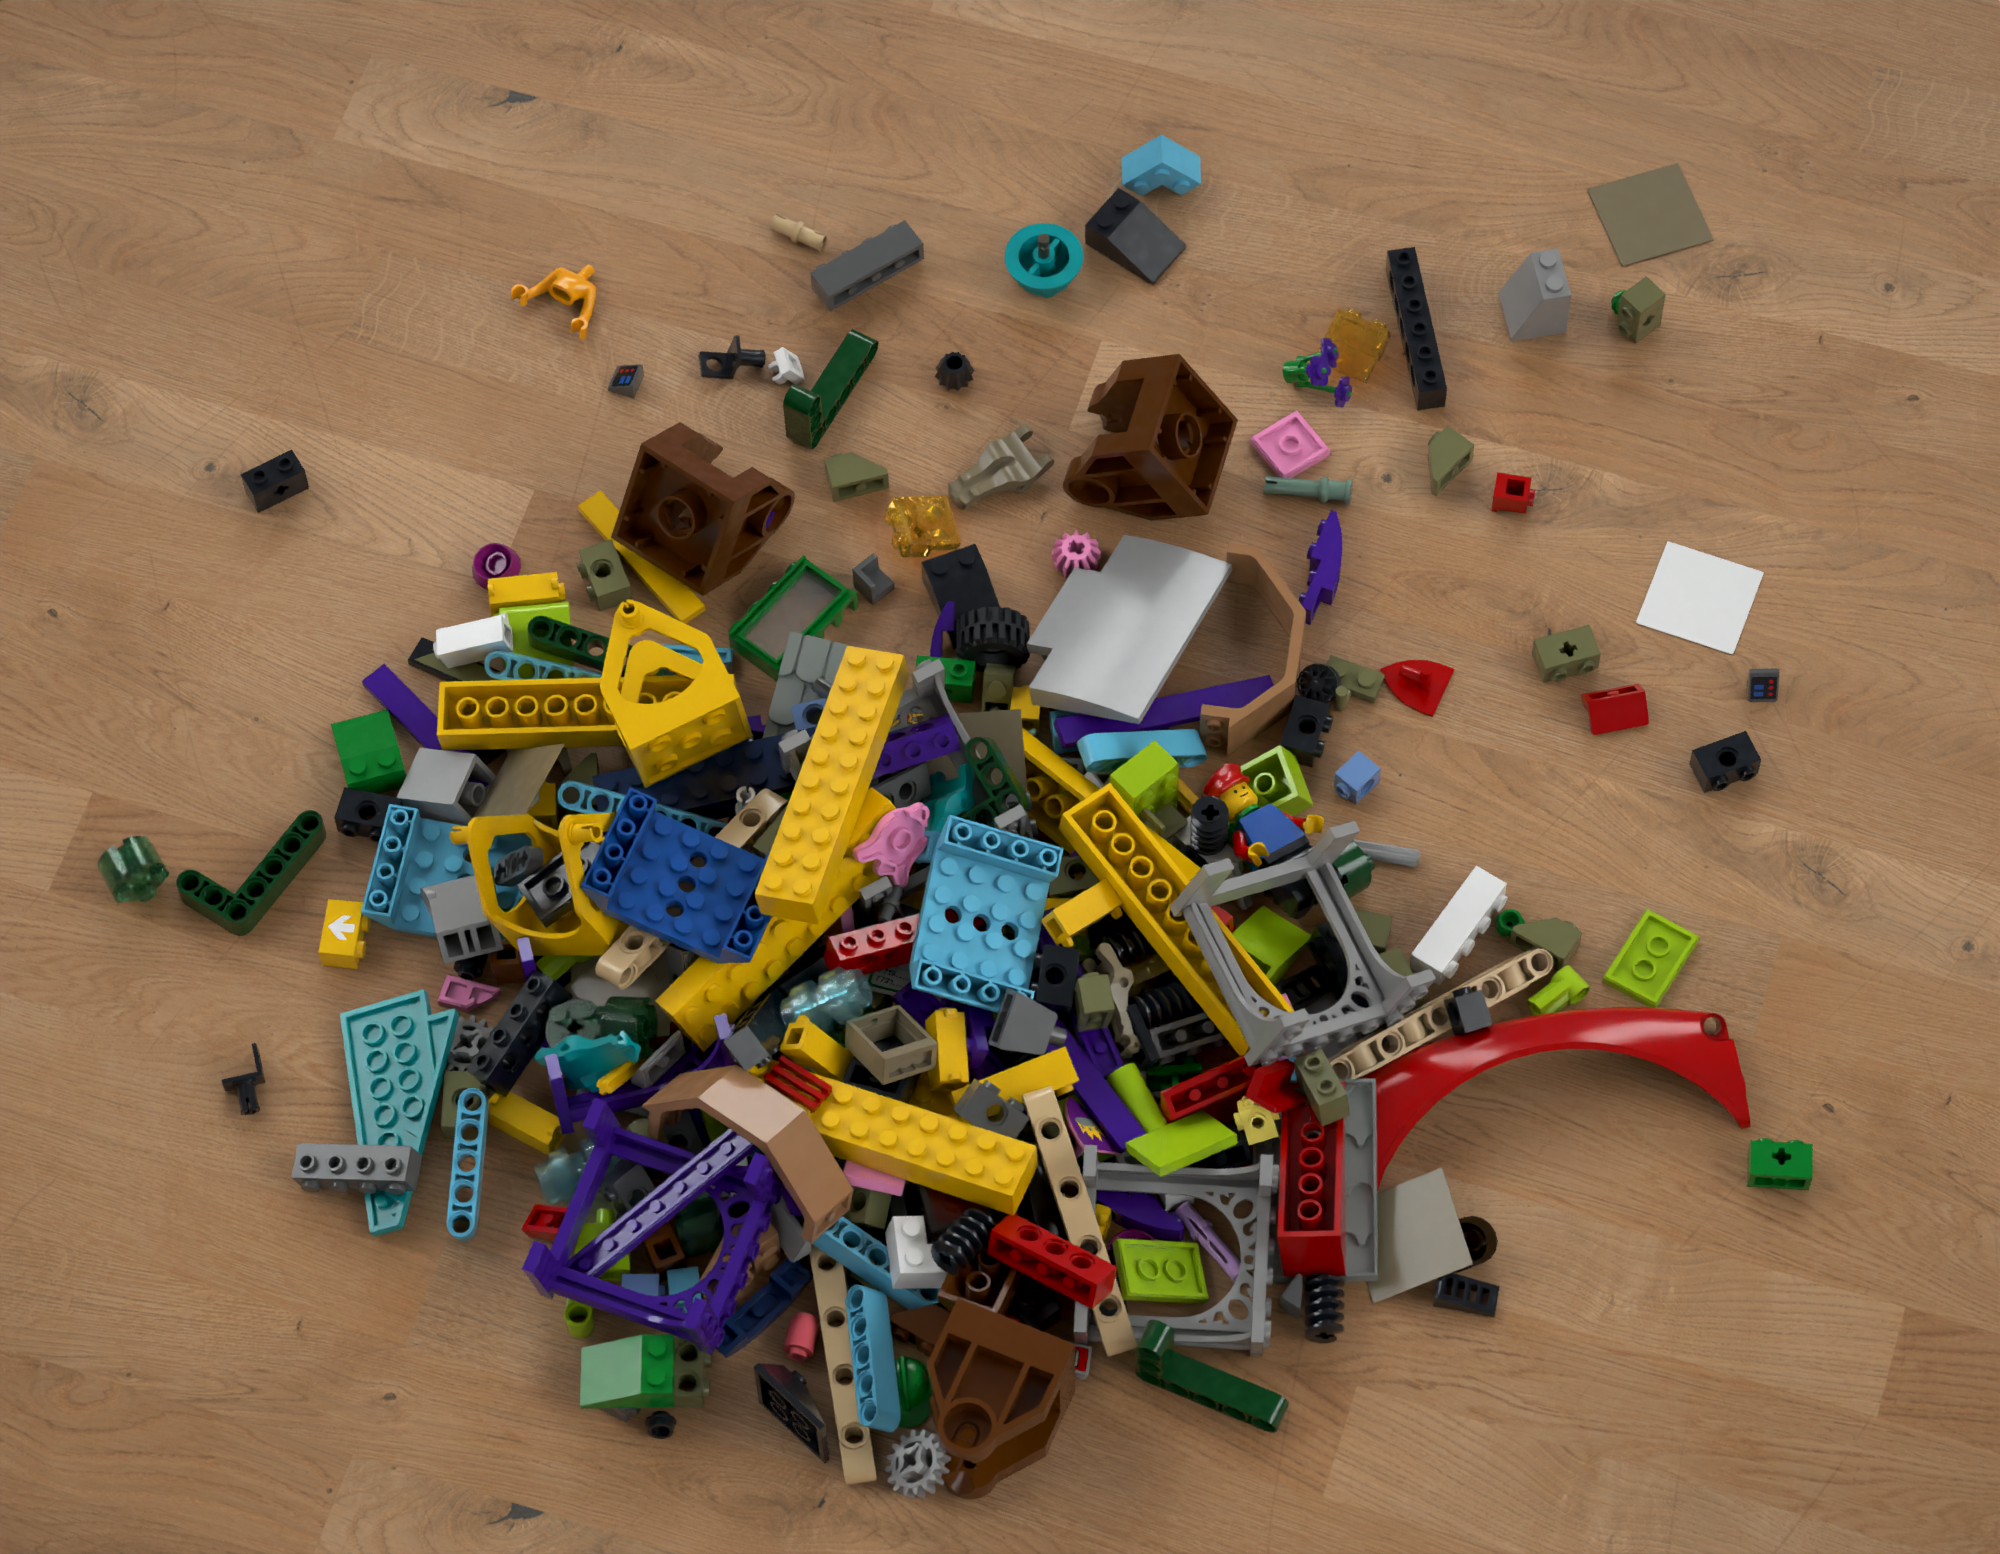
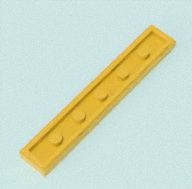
M600 490L579 504L578 511L603 539L608 541L612 539L611 536L619 510ZM612 539L620 558L676 620L686 624L705 611V605L688 586Z

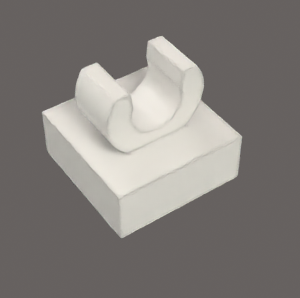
M784 347L774 352L776 361L771 362L768 367L775 373L779 371L778 375L772 378L775 383L781 385L789 380L797 385L805 380L798 356Z

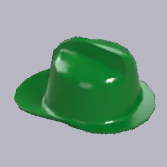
M899 1356L898 1359H894L901 1412L898 1426L901 1428H912L922 1424L931 1412V1385L928 1370L921 1361Z

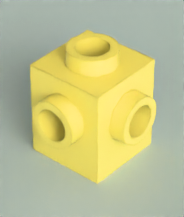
M1246 1096L1242 1097V1100L1236 1101L1238 1112L1233 1113L1238 1131H1245L1249 1145L1279 1137L1275 1120L1280 1119L1279 1113L1270 1112Z

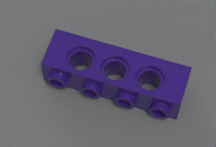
M947 713L889 732L872 779L961 750L949 714Z

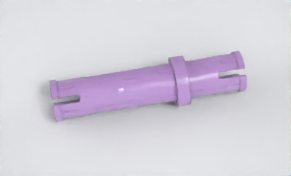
M1189 1201L1184 1202L1175 1210L1174 1214L1182 1220L1183 1224L1191 1232L1190 1237L1194 1241L1198 1240L1227 1273L1232 1282H1235L1240 1268L1239 1259L1213 1231L1211 1222L1204 1220Z

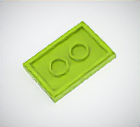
M1646 909L1604 975L1602 982L1647 1007L1657 1008L1696 947L1700 937Z
M1200 1110L1125 1142L1127 1153L1162 1177L1238 1144L1236 1133L1204 1110Z
M1117 1238L1112 1242L1123 1300L1204 1304L1209 1300L1198 1243Z

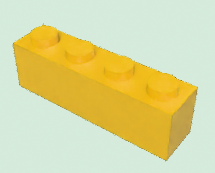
M1064 1046L982 1079L979 1082L983 1084L985 1080L990 1081L1001 1089L998 1094L1006 1101L1012 1097L1023 1105L1022 1095L1052 1086L1058 1097L1073 1091L1072 1084L1077 1083L1079 1079ZM969 1085L948 1094L953 1108ZM998 1104L991 1105L987 1109V1117L990 1118L998 1115L1000 1106ZM956 1112L959 1121L971 1124Z

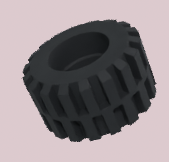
M982 607L963 614L958 619L956 625L957 659L975 661L976 671L984 673L987 663L1014 665L1016 669L1020 668L1030 657L1027 648V642L1030 639L1027 617L1021 615L1016 610L1005 607Z

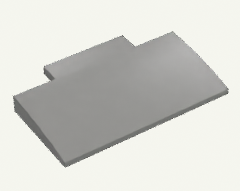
M1124 535L1101 572L1074 568L1027 642L1029 653L1048 656L1028 687L1032 704L1140 724L1232 572V564L1175 545Z

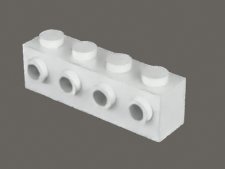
M1476 865L1412 952L1410 968L1418 973L1431 969L1436 978L1434 983L1439 986L1446 977L1451 979L1458 969L1459 963L1457 962L1461 956H1468L1473 949L1475 937L1478 933L1484 934L1492 920L1490 918L1494 911L1500 912L1508 899L1505 896L1507 883Z

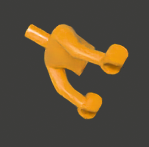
M588 264L575 274L566 268L559 267L548 274L540 283L529 289L524 285H514L511 289V300L520 298V305L525 306L527 299L541 295L548 290L553 298L565 305H572L576 300L584 299L579 318L571 321L570 333L580 331L579 338L585 339L597 292L596 286L587 279L594 274L595 270Z

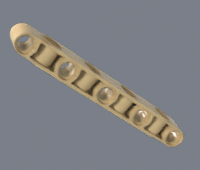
M762 789L715 837L755 855L753 845L784 810L789 800L769 789ZM695 857L690 862L697 868L706 865L705 861L700 857ZM683 881L678 883L679 889L684 892L694 890L693 885L689 882ZM676 906L666 908V912L670 916L678 917L682 915V911ZM630 925L621 934L619 939L601 956L596 965V974L617 988L624 990L671 943Z
M1534 949L1507 959L1403 1016L1404 1019L1392 1026L1385 1025L1352 1043L1339 1053L1328 1058L1331 1066L1335 1065L1339 1069V1079H1357L1369 1074L1451 1029L1444 1000L1454 997L1452 991L1470 986L1471 991L1481 990L1483 983H1485L1489 988L1488 997L1484 996L1487 1008L1548 974L1553 967L1552 956L1545 949ZM1533 956L1538 960L1537 970L1531 964ZM1434 1010L1437 1011L1440 1017L1437 1025L1432 1020ZM1384 1037L1389 1041L1390 1044L1388 1052L1384 1051V1049L1382 1048V1040Z
M1049 1086L1022 1095L1026 1113L1030 1118L1029 1122L1068 1241L1080 1248L1086 1243L1094 1244L1098 1249L1095 1256L1110 1263L1053 1087ZM1047 1126H1053L1058 1129L1059 1135L1054 1139H1046L1042 1135V1130ZM1068 1184L1074 1185L1078 1189V1194L1073 1198L1064 1197L1061 1193L1063 1186ZM1115 1278L1112 1292L1091 1309L1107 1357L1137 1347ZM1105 1302H1111L1116 1306L1117 1312L1113 1316H1104L1099 1310L1100 1306Z
M811 1244L812 1250L809 1255L845 1485L876 1481L877 1477L869 1427L863 1426L858 1418L846 1311L847 1287L843 1264ZM826 1263L834 1265V1268L831 1270H822L820 1267ZM834 1320L843 1321V1325L837 1328L831 1327L829 1323ZM844 1377H849L853 1380L848 1385L838 1383ZM853 1435H858L862 1438L856 1444L847 1441Z

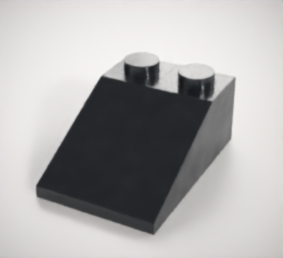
M1119 187L1085 225L1086 245L1151 285L1155 284L1186 248V244L1148 207Z
M976 544L921 562L922 580L938 616H940L948 601H954V632H946L953 650L956 649L957 621L963 614L982 607H1000L987 568Z

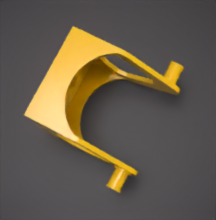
M627 599V602H621L614 615L600 681V690L615 720L616 731L644 787L647 788L753 735L741 697L711 638L706 633L645 604ZM652 630L698 650L703 659L701 664L652 640L639 641L629 652L621 694L618 690L629 642L633 637L639 636L645 631ZM660 669H667L693 681L683 692L671 699L652 704L638 703L645 677L656 675Z
M617 812L566 815L560 822L559 831L540 823L529 814L474 817L470 820L468 826L455 825L451 828L453 831H450V840L454 845L468 844L484 915L518 952L517 939L528 936L533 956L603 955L630 926L606 915L580 888L585 878L580 850L584 842H599L600 845L605 838L602 837L603 832H608ZM525 833L531 839L532 846L542 848L543 865L562 852L574 908L547 928L541 923L525 896L514 908L504 912L498 906L488 858V851L496 835Z

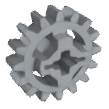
M471 1015L469 1021H464L463 1016H459V1023H457L454 1041L446 1065L447 1071H466L495 1029L494 1026L488 1027L486 1019L476 1023L475 1015Z
M922 1429L921 1433L911 1430L910 1438L901 1435L902 1443L900 1445L893 1443L892 1447L895 1453L894 1455H887L886 1458L892 1462L891 1465L885 1468V1471L892 1474L887 1481L894 1485L896 1492L910 1499H914L915 1496L923 1499L925 1498L926 1491L932 1494L935 1493L934 1485L936 1483L944 1484L941 1475L949 1473L950 1470L944 1466L945 1463L951 1461V1457L944 1454L946 1451L941 1449L937 1435L925 1429Z

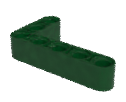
M850 330L811 391L796 384L791 385L783 402L787 438L811 449L818 445L876 355L879 346L878 340L856 330Z
M536 616L530 620L527 628L528 640L533 648L603 672L610 638L546 616ZM537 629H545L549 632L545 637H537L533 634ZM566 638H572L576 641L570 647L562 645L561 642ZM632 645L628 646L626 657H629ZM599 647L604 652L599 656H593L589 653V650ZM624 665L621 677L625 676L627 665ZM660 669L654 676H665V669Z
M989 737L971 738L965 746V755L990 798L963 814L960 818L983 824L981 815L985 810H989L993 815V821L989 826L994 828V818L1010 810L1006 804V799L1010 794H1014L1017 797L1018 805L1021 804L1024 811L1027 810L1029 799L995 741ZM980 742H983L987 747V754L982 759L976 754V747ZM995 768L1000 769L1003 774L1002 781L997 785L991 779V773ZM921 862L914 873L928 867L930 863Z
M306 810L299 814L235 894L198 871H183L176 879V885L182 902L234 935L244 936L250 933L326 839V830L321 815L314 810ZM311 826H316V827H317V828H315V829L312 830V831H307V830H306L308 827H311ZM293 848H298V849H299L298 851H296V852H294V853H288V851H289L290 849H293ZM275 870L281 871L277 875H270V873ZM190 886H197L194 890H186ZM255 893H263L259 897H252ZM215 900L221 901L217 905H210V903ZM238 915H245L242 919L234 920Z
M1149 1320L1136 1347L1135 1373L1140 1379L1261 1430L1272 1433L1277 1432L1289 1405V1401L1285 1397L1175 1352L1174 1330L1161 1321Z

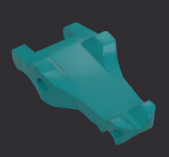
M970 763L959 766V777L946 781L943 772L930 774L932 794L925 797V800L922 802L928 807L930 812L927 820L928 827H925V831L941 833L949 815L957 816L972 809L975 803L972 794L975 771Z
M621 1031L616 1037L611 1033L607 1037L596 1040L586 1039L579 1035H570L552 1048L542 1047L536 1053L535 1060L544 1066L546 1065L545 1056L557 1053L561 1072L566 1076L563 1080L564 1085L570 1090L589 1089L592 1093L600 1090L596 1086L597 1081L608 1072L629 1060L632 1063L638 1062L641 1046L637 1042L634 1043L624 1031Z

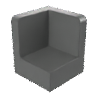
M874 553L852 569L854 588L872 605L894 589V582L879 568L878 557Z

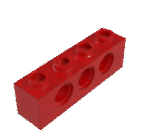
M1009 1214L991 1230L988 1255L1093 1309L1112 1292L1117 1270L1115 1265L1016 1214L1014 1216Z

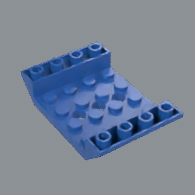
M629 788L580 888L608 916L715 963H750L772 917L760 913L755 897V891L771 849H769L765 859L655 811L658 799ZM700 857L705 861L706 865L701 868L694 867L690 863V859ZM683 881L689 882L693 885L694 890L684 892L679 889L678 883ZM676 906L680 908L682 915L678 917L670 916L666 912V908Z

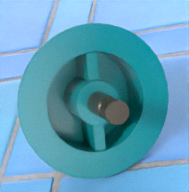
M1037 223L1022 228L1011 237L1005 249V265L1013 279L1028 293L1030 292V294L1045 298L1053 297L1058 292L1060 293L1063 289H1066L1077 276L1083 264V249L1078 238L1068 229L1052 223Z

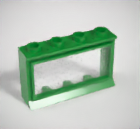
M803 555L797 562L789 565L785 575L778 582L775 581L769 586L766 595L760 601H755L750 606L747 615L741 621L738 620L731 626L728 633L730 648L777 681L790 631L824 639V630L830 624L838 627L842 623V611L847 606L854 611L858 608L857 591L848 589L807 560L806 556Z

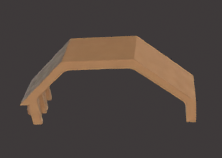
M1228 542L1226 562L1232 564L1233 570L1226 582L1252 586L1289 636L1290 643L1285 675L1282 680L1242 708L1202 704L1200 713V738L1202 743L1211 747L1227 746V756L1290 714L1297 691V679L1300 672L1306 623V610L1258 546Z
M732 1065L680 1073L641 1105L649 1111L648 1134L655 1139L661 1137L662 1128L666 1124L673 1127L676 1122L680 1121L681 1112L684 1109L693 1110L698 1108L761 1149L804 1217L802 1238L812 1244L850 1210L853 1188L807 1112L740 1066Z

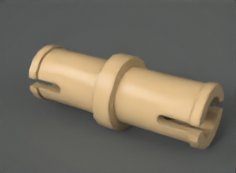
M776 213L770 223V230L790 237L791 241L796 244L801 242L817 249L819 252L826 244L827 235L806 227L804 222L799 221L797 223Z

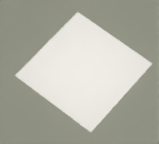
M1667 541L1636 623L1733 655L1764 572Z

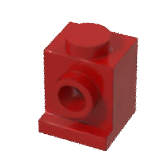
M1497 472L1491 511L1497 512L1498 509L1526 514L1527 506L1533 507L1536 490L1530 489L1532 478Z

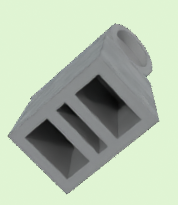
M491 871L496 892L495 878L493 872ZM475 875L420 888L424 904L434 922L444 964L503 950L499 930L483 913Z

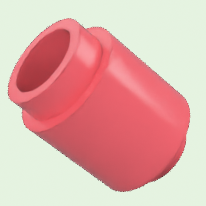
M802 1312L796 1313L794 1319H791L789 1322L783 1351L794 1361L802 1362L813 1357L820 1331L819 1320L814 1315Z

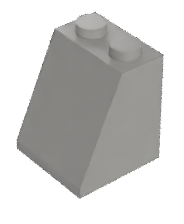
M1559 249L1530 253L1498 293L1511 341L1566 333L1571 292Z
M419 748L397 798H400L402 804L406 807L418 808L421 817L468 826L496 776L476 754ZM471 777L486 782L488 785L484 787L482 783L468 782V779Z

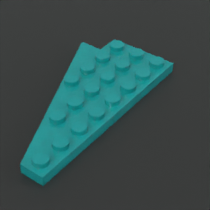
M425 989L340 1013L358 1145L411 1146L421 1156L423 1155L459 1019V1012L455 1008L431 1015L429 995ZM376 1190L375 1194L364 1193L370 1234L376 1237L403 1229L413 1192L405 1191L403 1195H395L387 1191Z

